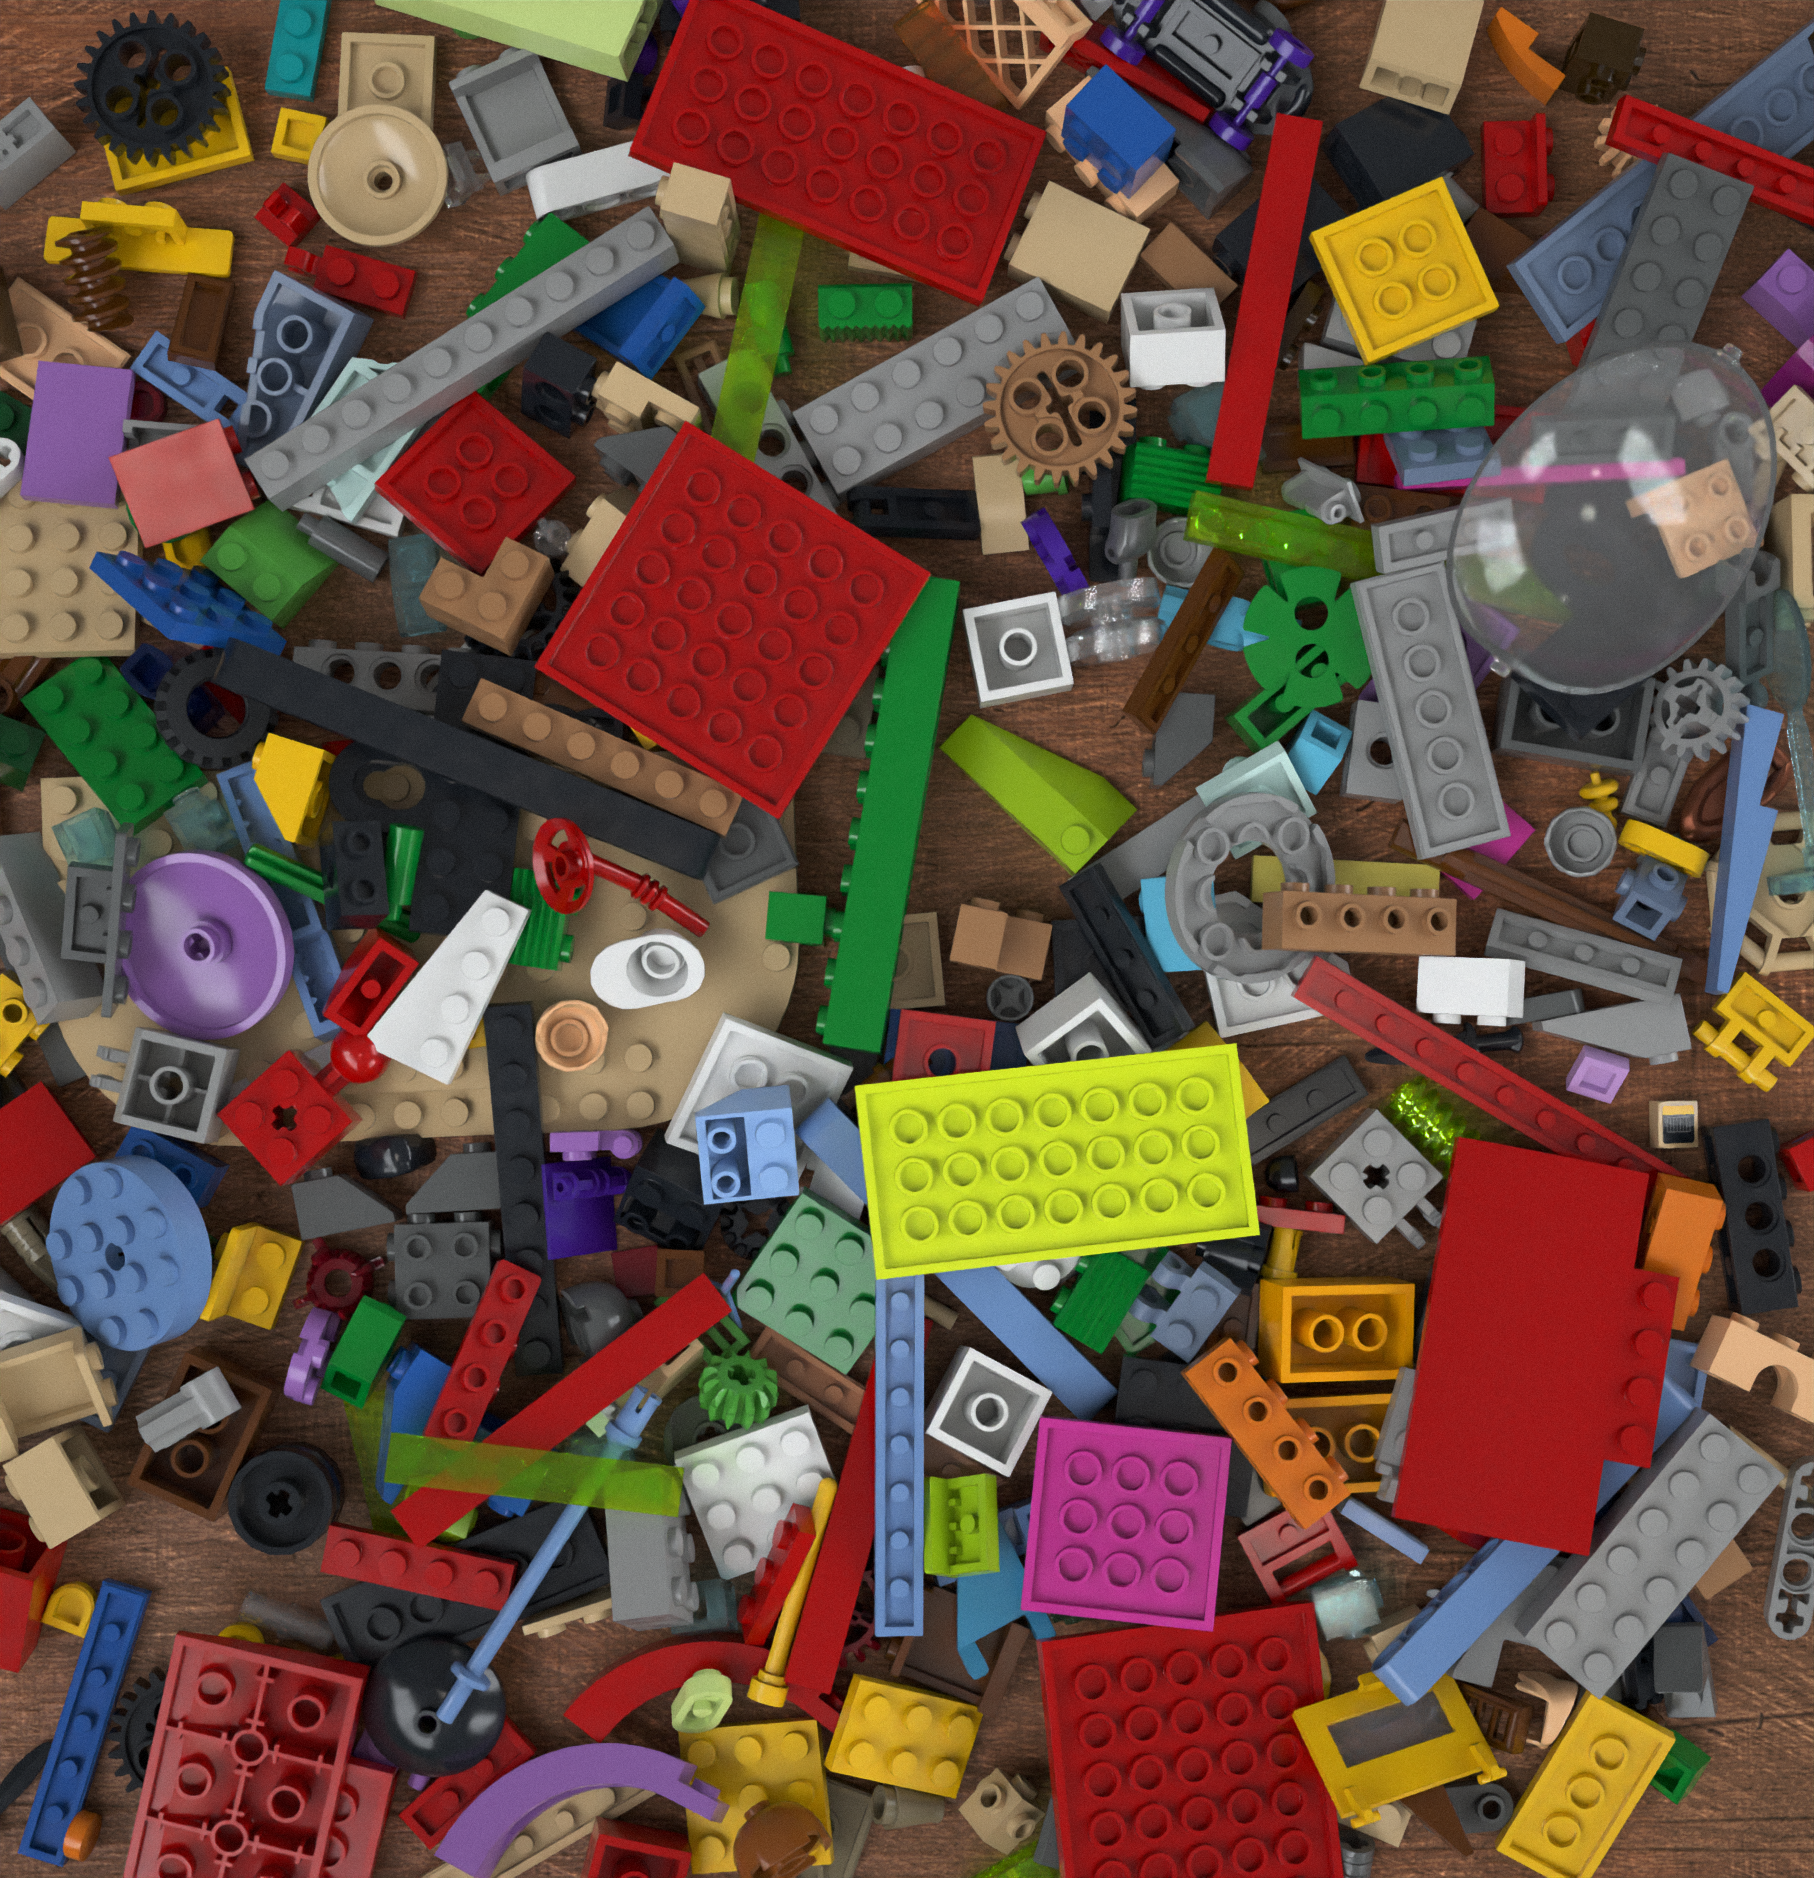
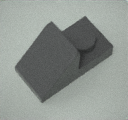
M1703 1622L1663 1623L1654 1634V1687L1656 1693H1663L1668 1718L1716 1717L1718 1705Z

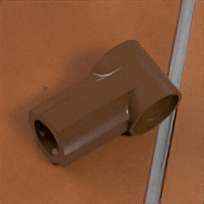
M14 656L12 659H3L0 663V694L7 692L8 695L5 705L0 709V714L21 722L28 710L20 699L40 686L60 657Z

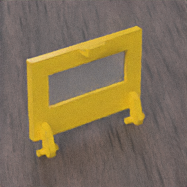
M1371 1671L1358 1676L1357 1679L1360 1685L1357 1690L1294 1710L1292 1714L1341 1819L1357 1815L1356 1818L1350 1820L1353 1829L1381 1820L1379 1811L1372 1812L1373 1808L1483 1771V1774L1477 1775L1478 1783L1482 1785L1507 1776L1505 1767L1499 1768L1454 1678L1448 1676L1446 1672L1418 1701L1409 1706H1405Z

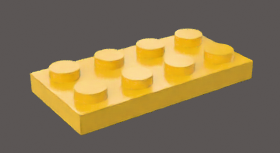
M1586 1690L1514 1808L1511 1819L1502 1828L1494 1841L1496 1850L1547 1878H1591L1675 1743L1674 1733L1605 1695L1599 1700L1590 1691Z

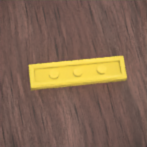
M1252 856L1250 900L1252 903H1263V893L1281 891V883L1286 882L1282 864L1277 856ZM1333 860L1335 884L1353 885V894L1367 895V887L1375 886L1396 887V896L1410 897V889L1439 890L1440 871L1428 865Z

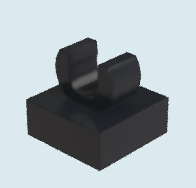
M632 71L628 82L616 78L607 81L604 127L620 131L633 123L638 126L640 125L644 115V111L641 109V100L649 101L654 90L650 86H643L644 74Z

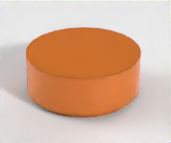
M82 1810L75 1815L64 1838L63 1852L66 1857L81 1862L89 1857L100 1834L102 1826V1816L100 1814Z

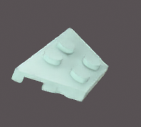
M352 357L311 417L397 363L382 364L371 359ZM425 423L327 483L342 508L341 511L349 522L354 525L357 524L378 493L375 491L374 483L407 451Z

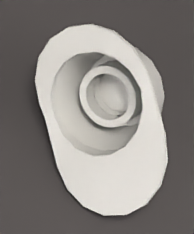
M655 928L644 932L640 937L619 941L605 947L595 957L590 969L591 985L597 996L608 1005L621 1009H638L690 997L701 986L705 977V964L699 950L679 933L670 929Z

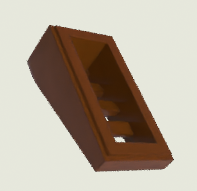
M1454 1678L1468 1706L1471 1697L1477 1699L1473 1717L1488 1745L1512 1755L1523 1753L1535 1706ZM1437 1700L1432 1721L1452 1729ZM1487 1704L1493 1706L1488 1729L1481 1726ZM1503 1711L1509 1713L1504 1735L1498 1733Z

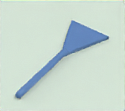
M733 1269L723 1285L711 1279L709 1280L732 1309V1312L728 1314L738 1327L742 1328L740 1317L730 1293L731 1288L740 1276L739 1270Z

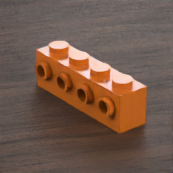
M1224 1337L1180 1373L1226 1433L1232 1437V1441L1296 1524L1306 1530L1351 1494L1343 1484L1349 1477L1332 1455L1324 1459L1313 1444L1319 1438L1310 1425L1301 1416L1294 1420L1283 1405L1289 1399L1272 1378L1264 1382L1257 1373L1254 1366L1259 1363V1360L1242 1339L1234 1343L1231 1338Z

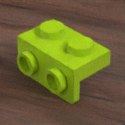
M984 1473L951 1479L933 1476L924 1478L923 1558L926 1574L958 1578L1000 1572L996 1475Z

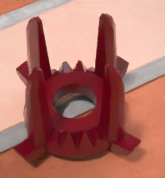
M318 1237L312 1240L316 1252L311 1255L312 1264L307 1272V1293L296 1298L292 1303L296 1310L313 1303L317 1308L338 1313L343 1321L351 1320L363 1296L366 1295L371 1298L374 1289L373 1272L385 1265L384 1260L379 1256L367 1261L362 1255L350 1249H330L324 1238ZM336 1269L344 1270L351 1277L352 1286L349 1293L345 1296H335L327 1289L326 1279L331 1271Z

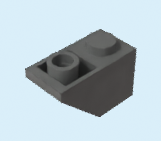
M1179 692L1160 728L1152 737V749H1144L1142 777H1150L1149 789H1159L1213 742L1215 695Z

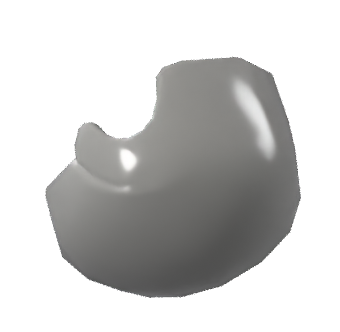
M1179 516L1167 518L1156 526L1155 544L1146 553L1148 567L1160 581L1170 586L1191 588L1213 547L1218 548L1217 539L1210 528L1200 520Z
M1588 806L1569 807L1553 817L1546 829L1544 838L1546 852L1554 867L1560 872H1565L1567 875L1576 878L1595 876L1610 865L1618 846L1617 835L1612 822L1604 813Z

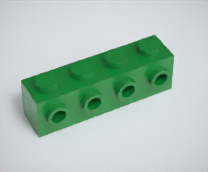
M1489 356L1298 370L1302 439L1494 425L1495 381Z

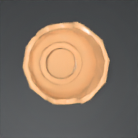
M579 999L561 1000L549 1006L540 1016L535 1031L536 1050L549 1066L563 1072L585 1070L604 1053L609 1030L608 1024L597 1007Z

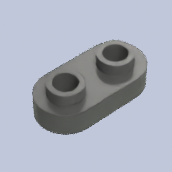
M1477 1779L1443 1784L1465 1834L1499 1830L1512 1817V1798L1503 1785L1495 1780L1482 1785L1478 1783ZM1487 1801H1496L1497 1809L1492 1814H1484L1482 1812L1483 1805Z

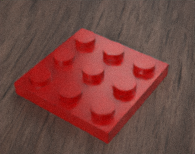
M474 391L455 403L374 485L375 491L466 569L484 577L505 537L519 543L576 485V476Z

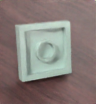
M1279 741L1274 742L1248 758L1239 756L1230 759L1223 767L1221 774L1195 788L1205 807L1231 794L1257 792L1274 794L1293 801L1300 806L1299 810L1307 818L1317 813L1286 751ZM1246 841L1233 846L1230 851L1236 860L1261 846L1262 843Z

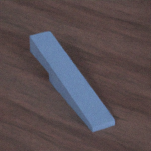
M1750 704L1740 708V712L1749 718V722L1736 724L1734 729L1740 734V740L1731 741L1705 992L1714 995L1729 993L1778 810L1761 806L1760 802L1784 714Z
M252 760L216 774L245 856L249 848L254 843H258L304 864L297 843L284 839L255 783L254 776L256 770L252 769ZM262 877L279 898L290 923L294 943L292 976L315 1038L324 1043L333 1040L343 1028L323 1016L322 1011L344 966V962L331 930H327L326 917L320 902Z

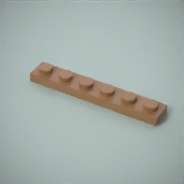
M483 678L480 679L461 720L462 724L657 810L707 829L724 839L743 800V797L714 779Z

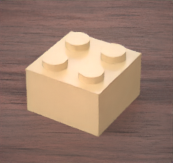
M81 1424L52 1436L2 1466L7 1474L5 1476V1483L9 1492L15 1499L22 1500L31 1516L29 1517V1525L33 1534L39 1541L46 1542L49 1549L54 1548L126 1505Z

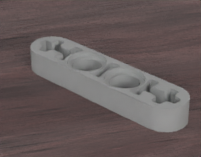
M1814 1456L1798 1458L1789 1469L1763 1608L1764 1618L1772 1632L1785 1640H1795L1802 1637L1809 1630L1814 1611V1531L1807 1536H1797L1791 1530L1792 1521L1797 1515L1802 1513L1814 1515V1504L1806 1502L1808 1487L1801 1480L1802 1476L1811 1475L1812 1469H1814ZM1813 1484L1812 1492H1811V1497L1813 1498V1500H1814V1484ZM1799 1497L1805 1501H1796V1499ZM1792 1559H1802L1808 1564L1807 1575L1797 1582L1788 1581L1783 1576L1785 1564ZM1780 1589L1793 1594L1791 1607L1798 1615L1797 1619L1790 1618L1787 1625H1783L1778 1616H1776L1777 1613L1786 1612L1789 1600L1784 1592H1779Z

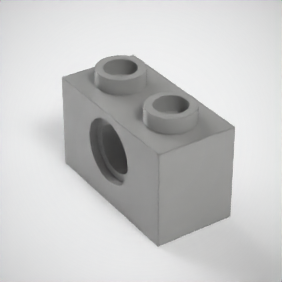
M1357 700L1350 708L1348 729L1353 732L1345 750L1339 797L1395 804L1402 801V795L1393 758H1391L1388 765H1380L1370 755V747L1374 741H1382L1389 746L1379 702Z

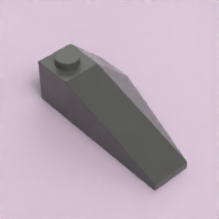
M1092 65L1086 71L1085 78L1088 75L1093 78L1100 69ZM1130 86L1176 129L1168 159L1164 163L1180 181L1178 189L1207 220L1211 219L1249 184L1254 171L1250 166L1252 164L1251 158L1246 151L1239 150L1230 145L1213 130Z

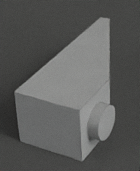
M1674 993L1670 1007L1640 999L1590 1009L1580 1013L1531 1021L1533 1031L1633 1058H1649L1650 1065L1679 1060L1678 1051L1692 1049L1680 993Z

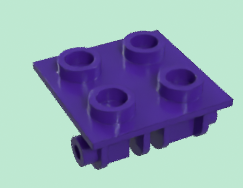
M611 1156L592 1158V1160L541 1164L548 1260L617 1250L616 1225L613 1221L615 1217L613 1195L625 1193L632 1174L622 1166H611Z

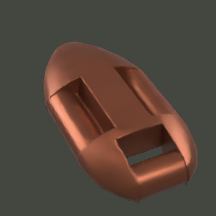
M1777 743L1771 761V766L1775 771L1770 776H1767L1760 805L1765 807L1781 793L1790 780L1793 770L1791 758ZM1730 750L1696 780L1687 794L1680 812L1678 824L1679 834L1683 840L1689 842H1709L1721 838Z

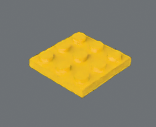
M1442 176L1313 231L1309 236V240L1365 366L1374 364L1490 314L1499 307Z
M812 1716L722 1723L709 1731L700 1733L678 1731L681 1759L698 1766L689 1784L692 1785L696 1777L721 1790L717 1799L730 1805L722 1823L710 1821L686 1808L688 1838L692 1850V1874L737 1871L733 1859V1845L737 1832L746 1822L744 1814L752 1806L763 1800H769L771 1805L781 1801L798 1802L817 1816L832 1839L821 1723ZM833 1840L827 1851L820 1844L817 1849L809 1854L810 1856L814 1855L817 1860L812 1866L833 1863L835 1860Z

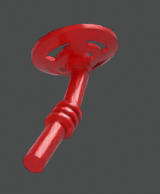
M563 817L552 818L544 822L538 830L532 853L533 871L536 884L543 899L554 911L561 914H572L582 910L590 899L595 875L630 890V896L633 899L639 897V903L642 905L648 903L647 908L654 911L658 909L698 938L702 937L707 931L710 922L667 893L668 887L665 885L659 887L660 883L656 879L650 881L651 876L649 874L640 875L592 854L585 835L573 821ZM564 829L568 841L562 842L557 848L552 844V841L556 834ZM550 862H551V865H552V871H553L554 878H555L557 884L559 885V887L561 888L560 890L557 889V887H556V885H555V883H554V881H553L552 874H551V870H550ZM585 884L582 895L577 900L572 901L575 888H580Z

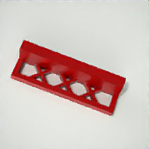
M1087 17L1093 25L1083 38L1073 43L1060 61L1084 75L1092 65L1101 69L1107 64L1128 85L1203 126L1207 125L1215 111L1212 106L1146 54L1137 66L1115 55L1100 40V36L1106 27ZM1041 31L1039 49L1050 54L1055 45Z

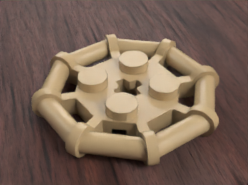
M1807 807L1804 811L1780 812L1776 816L1772 832L1799 830V836L1794 844L1773 845L1770 840L1748 920L1767 936V939L1762 949L1744 934L1739 953L1756 968L1757 974L1768 976L1770 972L1814 969V848L1811 846L1814 836V808ZM1720 849L1710 861H1707L1703 870L1706 872L1711 922V925L1707 928L1710 934ZM1794 880L1798 884L1794 891L1799 898L1796 902L1790 899L1783 902L1779 897L1780 890L1778 886L1780 882L1789 883ZM1805 937L1810 946L1808 951L1778 953L1781 940L1784 938Z

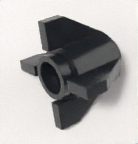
M1259 1221L1260 1235L1198 1242L1195 1252L1196 1256L1203 1258L1202 1262L1205 1261L1229 1278L1233 1285L1242 1289L1240 1294L1249 1297L1252 1294L1255 1283L1259 1280L1262 1265L1274 1231L1271 1225Z

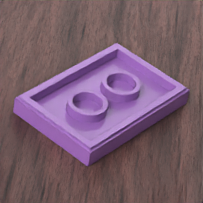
M38 361L20 496L24 500L118 509L121 487L108 457L126 451L128 438H125L122 430L123 419L130 420L136 379V374L133 370Z

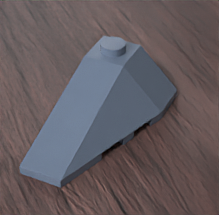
M274 270L254 312L252 329H256L253 355L248 357L246 373H250L246 403L241 408L238 440L243 452L235 455L237 463L249 469L244 459L312 416L350 359L357 357L373 324V318L335 297L280 271Z

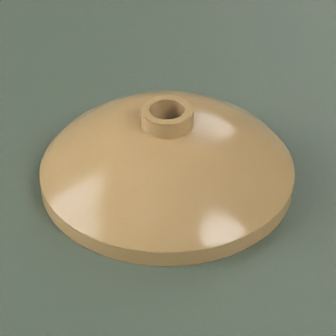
M369 104L355 107L342 113L321 132L309 158L308 186L312 201L319 215L335 232L347 240L360 245L388 247L414 238L424 231L435 219L447 193L448 165L439 140L421 119L409 111L396 106ZM385 176L392 177L391 187L387 190H379L378 183L380 179Z

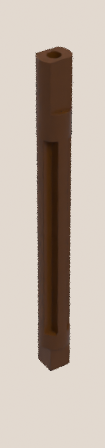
M1405 818L1399 820L1389 841V848L1557 925L1681 958L1683 961L1678 980L1687 979L1705 987L1708 962L1696 957L1693 950L1660 935L1653 941L1613 920L1614 914L1468 847L1418 860L1408 820Z

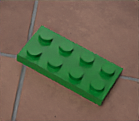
M107 656L79 657L20 699L24 707L120 825L123 822L134 823L133 837L209 782L197 765L187 763L179 758L180 756L173 750L169 749L157 729L155 714Z

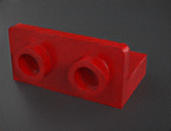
M1535 113L1530 121H1484L1480 127L1482 208L1498 218L1538 217L1548 202H1552L1555 189L1553 173H1547V156H1551L1553 149V130L1551 127H1546L1545 113Z

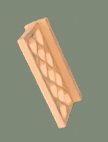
M915 0L1017 110L1026 107L1073 43L1083 38L1093 25L1071 0H1013L1019 6L1020 22L1004 21L1002 0H990L992 21H976L974 0H962L964 21H955L948 13L947 0ZM978 30H993L996 54H986L979 46ZM1005 30H1021L1024 55H1008ZM1033 31H1042L1055 45L1049 55H1036ZM1009 64H1025L1027 85L1022 91L1010 78ZM1037 64H1042L1037 70Z

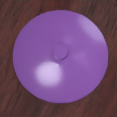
M189 849L160 857L146 864L129 879V884L137 885V896L134 912L127 913L125 930L133 931V943L130 958L123 959L121 975L129 976L128 995L145 1015L158 1025L178 1035L193 1039L216 1040L237 1035L265 1019L275 1009L284 996L291 979L294 963V943L290 923L279 898L259 874L243 864V862L226 854L211 850Z

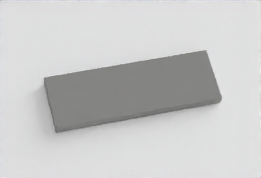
M1444 560L1350 583L1417 859H1426L1511 836Z

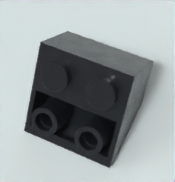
M657 1128L635 1166L613 1221L626 1227L632 1233L639 1234L667 1249L703 1251L726 1202L704 1205L699 1155L666 1143L664 1136L666 1131Z

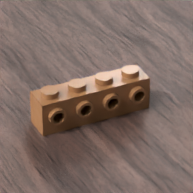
M1283 882L1281 883V891L1263 893L1262 950L1438 957L1455 956L1457 899L1439 898L1438 889H1410V897L1396 896V887H1367V895L1353 894V885H1324V893L1309 892L1310 883Z

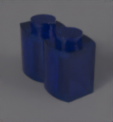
M142 643L120 668L125 680L135 691L155 701L160 682L167 671L178 660L152 645ZM199 685L191 693L187 705L188 716L193 726L205 735L222 718L225 711L221 702L206 687Z

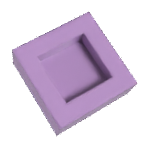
M1584 1045L1566 1077V1090L1611 1104L1630 1071L1629 1058Z

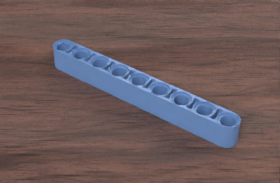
M828 1097L794 1131L867 1205L859 1127ZM996 1266L934 1273L1078 1419L1091 1420L1118 1394L1116 1387L1013 1283L1008 1281Z
M1666 1370L1653 1453L1692 1413L1697 1404V1401ZM1604 1460L1596 1513L1640 1467ZM1491 1537L1380 1653L1372 1664L1371 1671L1405 1706L1414 1704L1443 1676L1560 1551Z

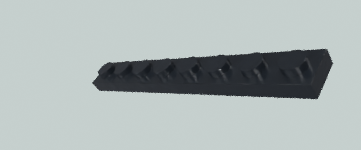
M533 1001L488 1004L483 1015L505 1259L541 1277L540 1286L518 1334L520 1340L514 1353L516 1376L559 1374L564 1372L565 1363L556 1260H548L541 1169V1164H547L538 1053L535 1045L536 1030Z

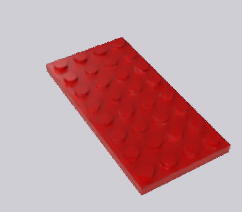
M689 0L628 156L669 174L675 162L730 178L736 203L979 307L983 302L1047 132L750 0Z

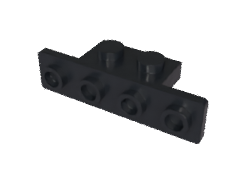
M1136 398L1124 404L1136 407ZM1090 410L1089 429L1099 428L1104 423L1105 417L1098 411ZM1136 418L1124 420L1134 427L1133 437L1119 436L1126 447L1136 442ZM1113 451L1109 452L1113 459V468L1109 469L1101 463L1096 464L1097 479L1093 480L1089 477V493L1081 494V522H1089V580L1093 583L1118 582L1119 564L1112 563L1105 555V543L1110 529L1111 510L1117 505L1123 458V454ZM1085 471L1081 472V475H1088Z

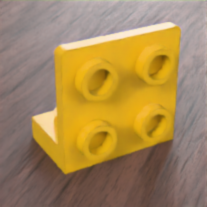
M256 1222L233 1227L230 1233L224 1232L218 1242L214 1259L220 1262L214 1278L211 1279L209 1296L200 1319L209 1322L228 1315L268 1330L274 1329L306 1240Z

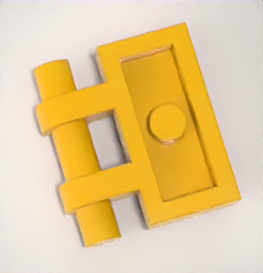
M1740 972L1731 983L1729 993L1722 994L1711 1008L1725 1019L1721 1027L1715 1029L1703 1019L1692 1031V1034L1705 1044L1704 1050L1714 1058L1721 1056L1738 1070L1736 1075L1747 1084L1753 1082L1764 1092H1768L1778 1080L1777 1077L1765 1069L1770 1061L1774 1058L1784 1067H1791L1814 1038V1026L1747 972ZM1739 1032L1759 1046L1751 1056L1732 1042Z

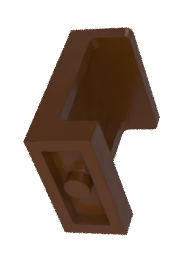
M924 1578L923 1636H891L884 1659L891 1661L889 1664L890 1676L898 1679L901 1674L977 1705V1712L995 1719L1029 1634L1030 1627L1026 1619L1019 1617L976 1640L975 1643L988 1665L989 1672L987 1675L974 1680L967 1673L957 1651V1591L945 1586L939 1587L935 1582Z

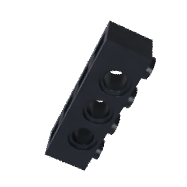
M1748 1118L1701 1125L1700 1129L1709 1184H1714L1723 1202L1726 1204V1216L1723 1226L1719 1231H1716L1729 1311L1746 1315L1799 1307L1797 1294H1800L1802 1291V1282L1797 1267L1792 1266L1790 1247L1794 1246L1795 1239L1792 1225L1784 1217L1782 1201L1787 1199V1187L1782 1173L1777 1172L1775 1154L1779 1153L1780 1143L1775 1127L1770 1126L1769 1119ZM1748 1155L1754 1162L1755 1170L1753 1175L1744 1181L1738 1174V1164L1743 1157ZM1757 1202L1761 1207L1762 1217L1757 1225L1750 1227L1745 1220V1212L1750 1204ZM1765 1249L1769 1255V1265L1766 1270L1757 1274L1753 1268L1752 1260L1759 1250Z

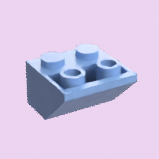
M789 1085L741 1089L695 1113L704 1205L800 1195Z

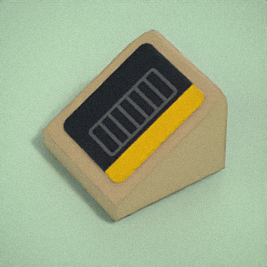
M1697 1100L1649 1101L1651 1148L1698 1147Z

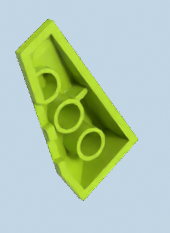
M972 714L939 747L945 755L1071 876H1074L1137 811L1104 777Z

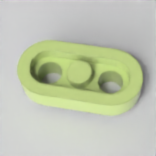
M703 1669L695 1672L693 1677L684 1683L671 1705L673 1728L684 1733H700L718 1726L733 1702L730 1678L721 1675V1672L715 1669Z

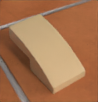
M1003 453L972 456L983 555L1029 550L1028 535L1020 523L1026 519L1022 477H1018L1016 472L1019 461L1015 460L1004 466L1001 459Z

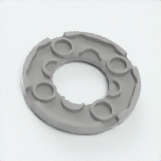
M1241 792L1225 796L1202 809L1185 827L1176 842L1167 866L1165 880V904L1169 924L1177 943L1187 957L1210 975L1239 983H1262L1287 974L1307 958L1304 955L1305 952L1262 950V929L1249 934L1236 933L1231 930L1216 914L1217 908H1214L1211 896L1212 881L1215 880V875L1213 874L1217 866L1226 859L1229 850L1233 846L1246 841H1258L1273 850L1282 864L1286 882L1310 883L1309 892L1324 893V885L1335 884L1333 857L1324 833L1319 825L1312 824L1307 816L1299 810L1300 806L1291 800L1274 794Z

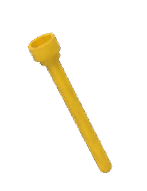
M831 1477L823 1478L819 1483L811 1510L816 1538L784 1602L765 1668H760L758 1676H752L747 1697L765 1705L783 1707L789 1686L783 1681V1672L838 1489L837 1482Z

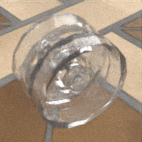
M1131 578L1098 584L1064 594L1057 598L1062 625L1068 628H1085L1072 633L1065 640L1070 666L1115 663L1156 651L1167 631L1164 619L1155 616L1138 617L1155 610L1161 603L1156 578Z

